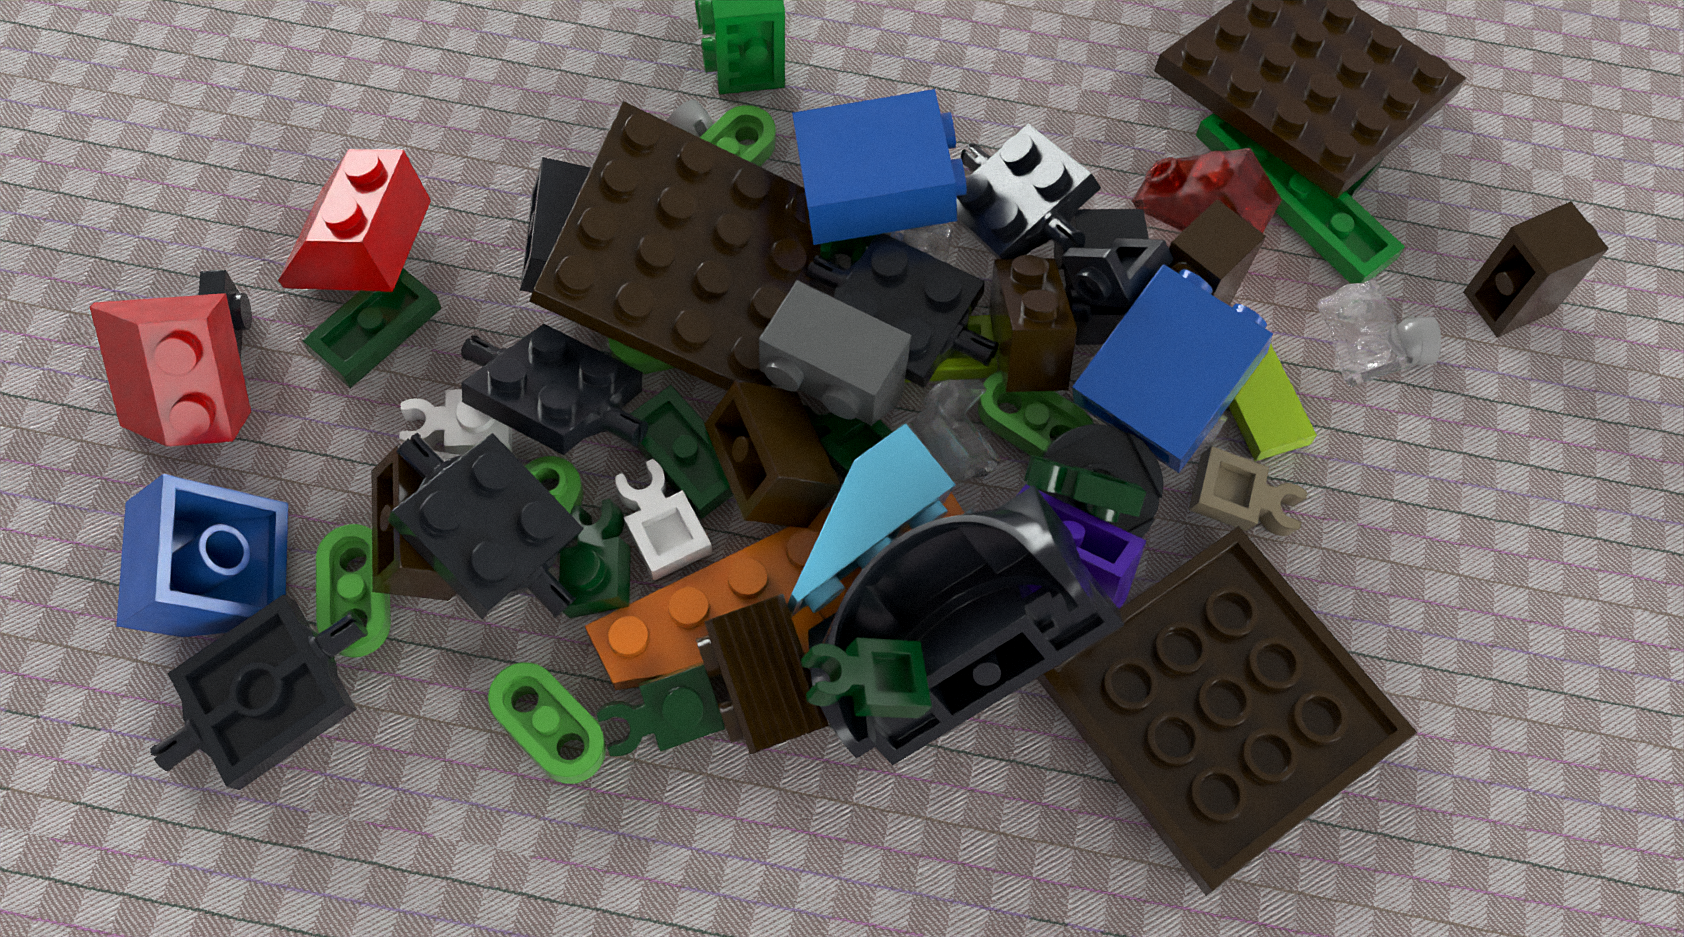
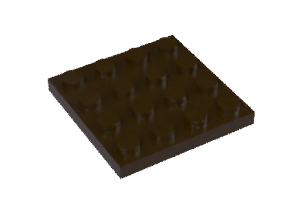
M1234 0L1159 55L1154 72L1335 199L1341 196L1454 98L1466 80L1465 76L1449 67L1442 58L1431 55L1403 37L1397 29L1383 24L1360 9L1352 0Z
M622 101L533 289L529 302L726 391L729 390L735 380L771 387L772 382L764 372L760 371L759 338L796 281L798 280L809 285L811 278L806 276L807 269L811 262L814 263L813 258L816 255H820L821 244L814 245L805 189Z
M1239 526L1121 607L1119 611L1125 625L1036 678L1205 896L1213 892L1417 734V731Z

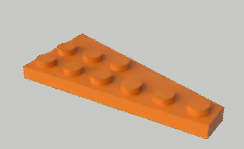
M951 492L943 504L948 510L943 518L964 514V511ZM832 506L822 510L808 528L789 526L630 603L629 607L620 608L585 625L587 635L615 691L639 687L638 683L703 662L696 639L708 635L704 621L780 594L784 595L788 604L793 589ZM858 567L841 580L845 590L823 609L813 613L807 605L791 617L804 655L809 651L808 630L837 612L846 592L862 571L861 567Z

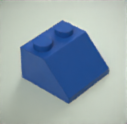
M163 473L125 503L116 627L177 637L222 634L229 632L283 594L286 595L288 503Z

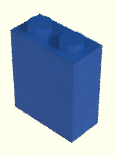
M935 89L792 113L814 245L957 221V196L967 194L965 171L961 158L952 160L950 158L949 149L956 148L953 118L951 112L940 113Z
M1163 264L1072 386L1076 405L1107 426L1119 428L1126 433L1129 432L1138 437L1150 448L1156 459L1177 473H1180L1268 353L1273 333L1265 329L1267 327L1266 321L1252 309L1242 304H1234L1233 307H1230L1211 294L1213 292L1211 286L1197 274L1185 269L1177 273Z

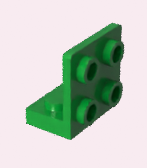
M695 0L698 29L702 30V35L710 34L708 38H701L705 73H716L719 95L785 88V8L783 0Z

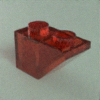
M1251 148L1224 152L1212 151L1207 154L1181 158L1168 157L1156 161L1148 169L1145 180L1131 201L1136 209H1144L1145 214L1182 232L1218 199L1263 233L1282 199Z

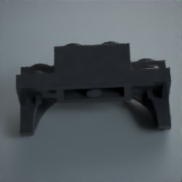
M1033 485L995 510L974 512L971 508L964 514L940 518L920 525L895 539L874 556L862 569L846 592L837 612L808 630L809 650L818 644H832L845 652L847 647L856 638L921 642L932 707L920 718L855 716L852 696H842L832 705L820 706L832 729L856 759L876 747L894 765L1125 624L1118 607L1081 562L1070 530ZM1027 585H1040L1042 587L1032 592ZM810 668L812 686L818 681L831 682L825 671L820 668Z

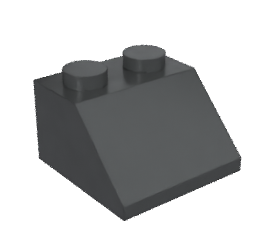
M797 280L759 338L760 371L764 372L771 382L784 390H800L822 401L823 405L830 412L841 418H857L872 426L897 406L903 395L912 335Z

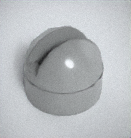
M694 99L680 105L666 120V122L697 137L702 136L713 125L708 112Z
M1433 316L1412 317L1400 322L1390 335L1389 347L1393 355L1406 364H1435L1441 350V332L1436 318Z

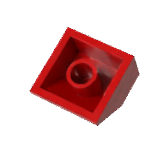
M404 149L347 150L321 189L278 279L283 288L393 292L431 203V199Z
M226 293L94 302L90 306L121 427L166 447L234 441L250 415L251 407Z

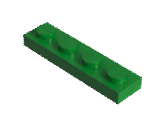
M1214 113L1200 122L1195 136L1356 289H1359L1399 258L1405 246L1346 191L1335 199Z

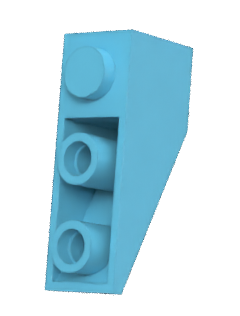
M906 423L853 461L788 601L787 606L791 617L807 605L813 613L823 609L845 590L844 585L841 583L843 578L858 567L863 569L883 548L910 528L914 529L925 523L943 518L947 514L948 510L943 504L956 484Z

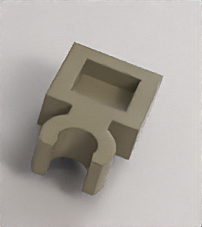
M1211 446L1201 454L1189 510L1233 527L1239 526L1244 531L1257 525L1260 519L1263 526L1271 533L1279 536H1288L1299 530L1302 522L1286 516L1281 509V502L1290 506H1296L1307 498L1308 492L1293 483H1283L1277 487L1268 485L1266 481L1269 467Z

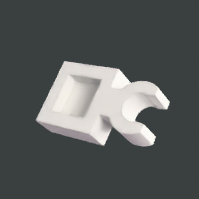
M462 389L445 390V406L434 407L430 402L418 398L401 402V411L406 421H425V424L416 431L400 432L399 439L402 444L407 439L410 440L412 435L419 433L421 438L431 448L438 441H444L447 453L464 455L493 433L512 452V428L462 402Z
M651 459L646 462L647 472L652 481L647 488L637 490L630 487L623 473L615 476V482L621 502L629 509L637 511L624 518L626 529L653 581H656L712 554V545L684 492L681 491L665 498L666 482L663 469L655 460Z

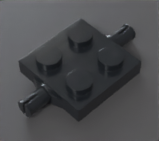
M1029 123L1016 135L1009 138L992 156H989L978 144L974 143L967 146L974 157L965 149L962 150L960 158L963 165L972 170L973 173L966 177L967 194L957 196V222L997 259H1015L1019 256L1027 255L1033 249L1047 243L1049 240L1057 244L1064 253L1069 248H1075L1071 241L1079 248L1084 247L1086 243L1085 234L1077 230L1069 222L1077 210L1101 189L1093 174Z
M885 233L877 234L860 260L848 269L838 266L822 258L820 255H816L813 258L814 263L811 262L809 264L806 276L835 290V299L912 335L905 379L925 388L939 364L952 356L955 351L983 363L986 367L990 365L991 359H994L997 353L999 342H994L968 329L969 317L984 295L985 281Z
M542 324L509 348L500 349L476 335H472L471 339L467 338L461 349L462 358L482 368L461 382L462 402L546 447L565 455L583 439L606 431L629 442L632 446H638V443H641L648 432L647 421L640 420L622 410L627 403L642 392L643 372L546 324Z
M419 433L412 435L410 440L407 439L397 449L396 453L401 455L423 478V482L418 491L392 510L387 521L481 619L485 618L505 599L522 594L528 589L553 614L554 618H557L576 600V597L572 596L548 570L552 567L557 555L573 542L584 528L493 433L464 455L450 458L445 462L421 438Z
M283 594L167 673L182 701L184 726L150 748L151 755L157 756L154 758V761L163 770L170 771L178 763L200 749L211 757L225 786L241 790L357 710L338 677L334 656L368 635L367 629L362 626L364 625L354 612L349 611L343 618L318 634L311 629L297 602Z

